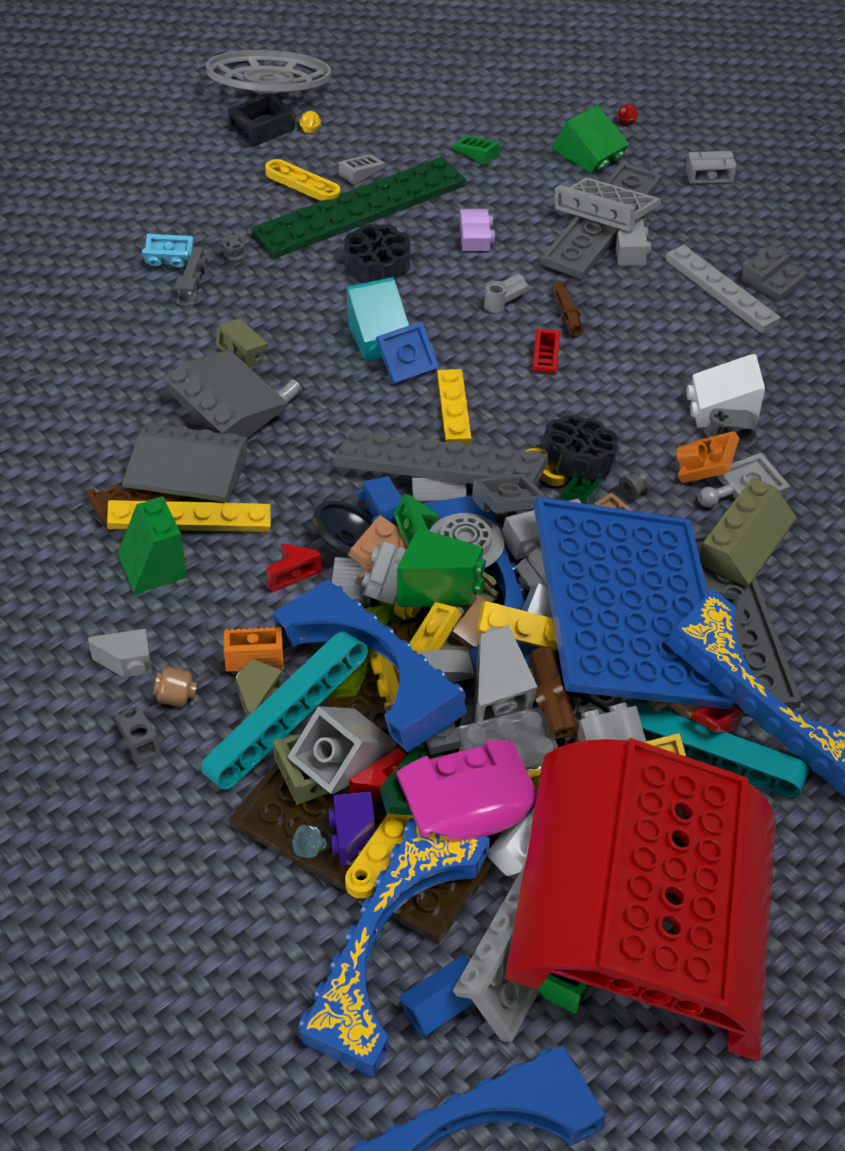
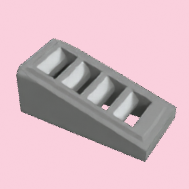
M372 154L339 162V176L355 185L385 168L386 163Z

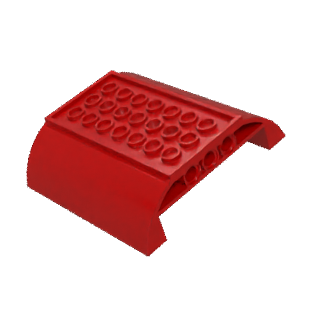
M629 738L628 741L614 739L580 741L564 745L545 754L542 762L505 979L538 989L550 973L564 976L729 1030L727 1051L759 1061L762 1046L776 830L774 811L768 800L759 790L748 783L747 777L633 738ZM675 809L682 810L687 820L678 817ZM671 836L679 837L685 847L677 846ZM668 892L675 895L679 905L670 903L665 893ZM662 922L671 924L676 935L667 933L662 927Z

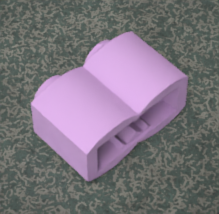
M460 209L459 226L462 251H490V244L495 242V232L490 230L493 228V216L488 215V209Z

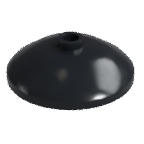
M341 501L322 502L313 513V522L321 538L334 550L348 556L350 549L372 525L373 520L372 516L360 508Z

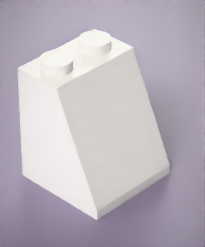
M751 354L693 374L691 385H687V399L691 400V417H695L697 427H707L710 424V412L716 408L747 410L752 413L755 426H757L765 387L756 354Z

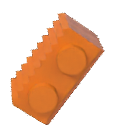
M278 626L277 628L266 627L265 629L262 627L257 629L255 627L254 629L249 628L247 630L245 628L242 630L239 628L236 630L232 628L230 631L228 629L224 630L226 671L238 672L240 668H245L251 658L274 668L284 669L282 628Z

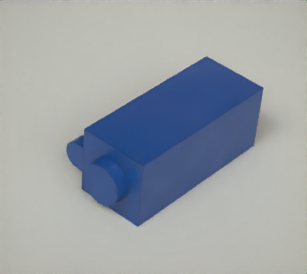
M389 476L363 481L364 488L359 489L356 495L359 500H365V505L373 517L372 523L380 515L395 526H398L393 512L402 497Z
M460 956L399 996L410 1025L416 1029V1032L422 1039L474 1004L471 998L457 997L453 992L454 987L470 961L468 957Z

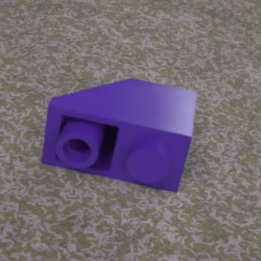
M371 792L334 795V808H328L330 827H336L337 834L331 835L333 854L339 853L340 866L347 865L375 833Z

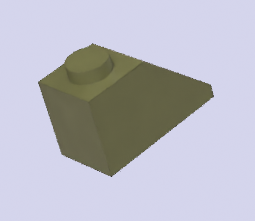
M252 658L245 668H240L235 679L239 699L246 718L283 684L282 670Z

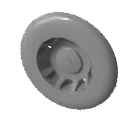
M452 514L437 521L429 530L478 546L482 545V559L486 560L485 568L496 562L504 549V536L500 528L491 520L477 514Z

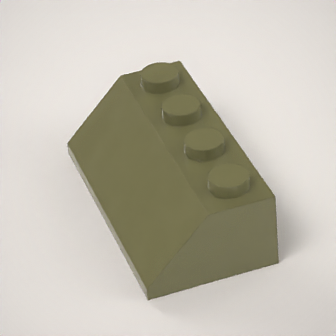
M754 477L750 479L703 542L700 555L702 567L747 588L750 586L796 521L795 514L776 487Z

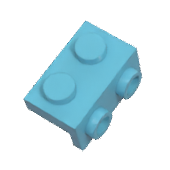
M147 234L146 247L142 249V256L145 263L152 266L170 264L174 267H184V265L188 264L194 248L193 236Z

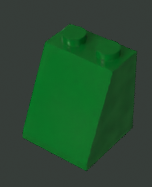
M596 105L568 120L552 147L575 164L592 173L598 169L600 171L604 170L612 161H620L626 155L625 150L629 143L599 105Z
M163 496L136 504L117 553L134 594L187 578L181 533Z
M418 528L397 567V606L424 607L433 606L435 602L449 606L471 605L476 594L480 595L482 593L485 579L481 578L486 566V560L482 559L483 547Z

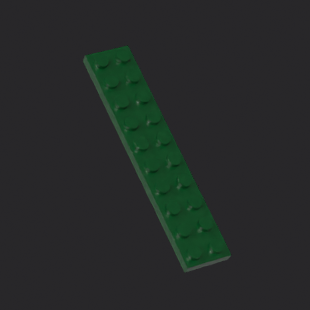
M443 157L435 158L429 162L341 193L337 198L322 200L316 204L251 227L252 236L273 259L465 187L466 178Z

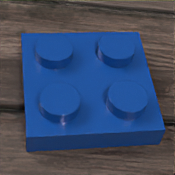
M422 321L375 338L392 384L439 368Z

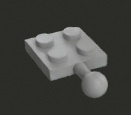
M759 453L732 463L729 473L716 476L724 486L718 489L712 487L703 488L698 494V501L703 507L712 508L718 503L719 499L732 495L736 499L752 477L776 487L782 496L789 494L790 485L765 456Z

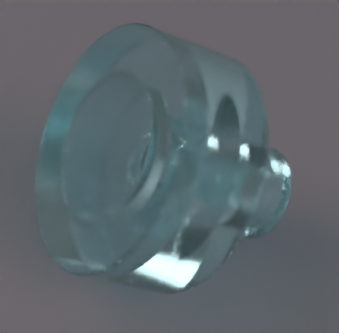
M301 825L294 834L293 849L299 857L313 858L318 854L319 850H323L326 847V839L321 836L320 830L315 826Z

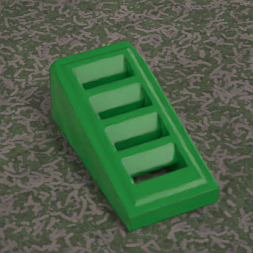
M466 135L454 143L452 148L483 165H487L499 156L500 143Z

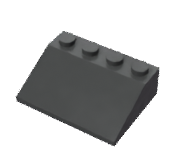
M225 350L183 363L164 377L172 396L207 430H211L213 433H234L248 438L289 406L283 397L231 350Z
M158 422L146 423L138 434L122 487L226 502L247 465V437H241L234 433H213L211 430L206 429L200 431L192 430L184 426H164Z

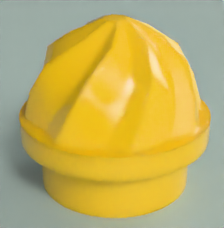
M306 111L300 119L302 130L306 133L317 132L321 125L319 115L314 111Z

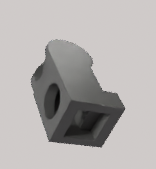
M139 706L115 715L118 728L131 751L136 765L162 755L158 736Z

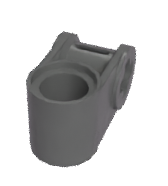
M716 408L710 412V424L707 425L704 432L707 438L716 436L718 432L724 434L735 431L738 435L739 444H748L756 438L755 423L751 412Z

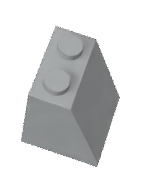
M509 625L502 628L492 627L481 634L475 676L473 721L475 731L529 714L532 710L537 685Z
M318 706L287 758L330 794H334L349 786L351 777L392 752L398 743L356 709Z

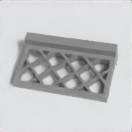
M587 177L570 187L563 185L555 187V209L626 231H631L635 228V220L661 205L660 198Z

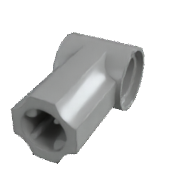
M517 274L503 282H488L485 287L484 308L492 313L503 311L505 303L527 292L528 285L525 282V278Z

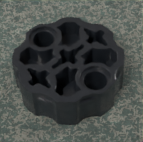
M368 224L360 226L358 230L348 233L344 239V268L349 275H353L362 283L392 277L396 280L398 277L406 275L410 269V239L407 234L401 233L396 227L391 225Z
M563 415L562 418L551 420L547 424L541 445L543 448L542 454H548V464L553 466L562 475L579 477L584 480H597L600 476L609 475L612 472L619 451L617 445L619 438L614 431L609 430L602 422L595 419L581 418L576 415Z

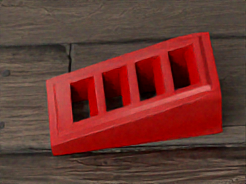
M536 328L532 372L557 374L560 331ZM540 343L553 344L554 346L540 345ZM539 350L553 351V353H552V352H542V351H539ZM539 356L553 358V360L539 358ZM538 363L552 364V366L538 365Z
M703 707L693 712L691 718L716 732H735L743 713L734 707L730 709Z

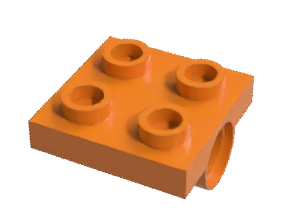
M732 431L678 446L676 455L681 466L678 473L681 483L696 482L704 478L722 476L729 473L739 441L736 432Z

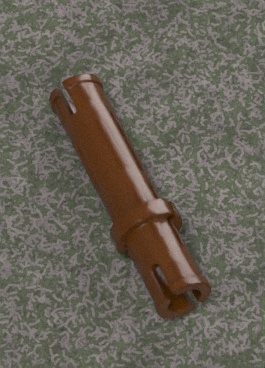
M556 281L551 289L561 309V318L567 324L570 335L573 334L574 337L580 336L585 329L580 320L581 314L578 308L574 306L565 282Z

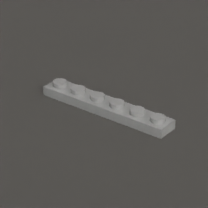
M685 245L666 254V261L760 333L763 334L780 324L781 317Z

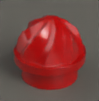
M631 104L621 106L617 111L618 122L623 126L633 125L638 118L636 107Z

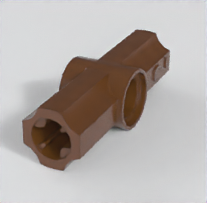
M540 647L533 650L528 658L537 685L535 698L540 708L544 710L550 735L554 739L572 736L578 729L570 704L572 692L565 691L563 675L561 674L555 650L551 647Z

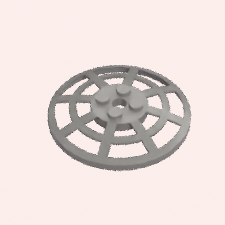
M243 50L223 53L210 58L206 62V74L211 79L231 87L277 94L321 86L330 80L331 67L322 60L298 53L275 50ZM257 60L288 63L285 67L259 66ZM239 61H248L250 66L233 70L224 65ZM300 64L317 71L308 75L293 68ZM216 68L226 72L225 77L215 73L213 70ZM320 75H324L323 77H321V78H319V79L312 80V79L315 78V77H318V76H320ZM234 76V77H237V78H239V79H242L243 81H239V80H235V79H231V78Z

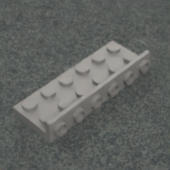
M524 866L453 989L457 997L471 998L500 1040L506 1042L513 1041L539 992L537 989L505 979Z

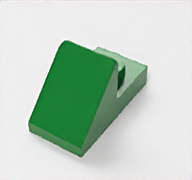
M409 494L403 495L393 512L407 548L418 528L429 531L440 519L437 513Z

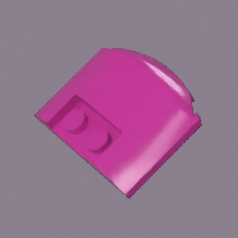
M486 740L484 746L430 760L428 756H425L408 764L396 773L419 831L423 837L427 838L430 836L429 831L447 835L446 840L475 839L501 832L524 820L525 813L533 805L535 806L537 791L513 741Z

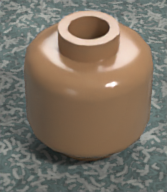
M165 667L162 672L156 673L152 695H157L156 699L161 704L183 707L188 699H194L197 683L192 682L190 671Z

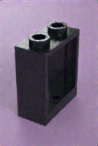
M272 93L263 94L227 109L229 128L251 147L258 146L295 130L296 116L293 109L289 108ZM268 113L274 115L256 124L251 121Z

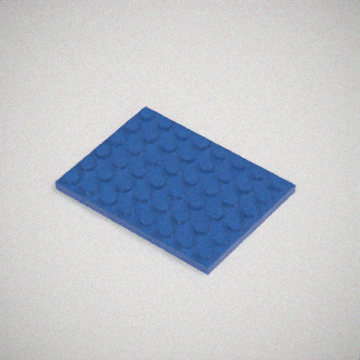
M537 497L533 506L565 691L730 709L735 702L721 693L716 686L699 674L695 668L664 643L675 627L708 594L690 519Z

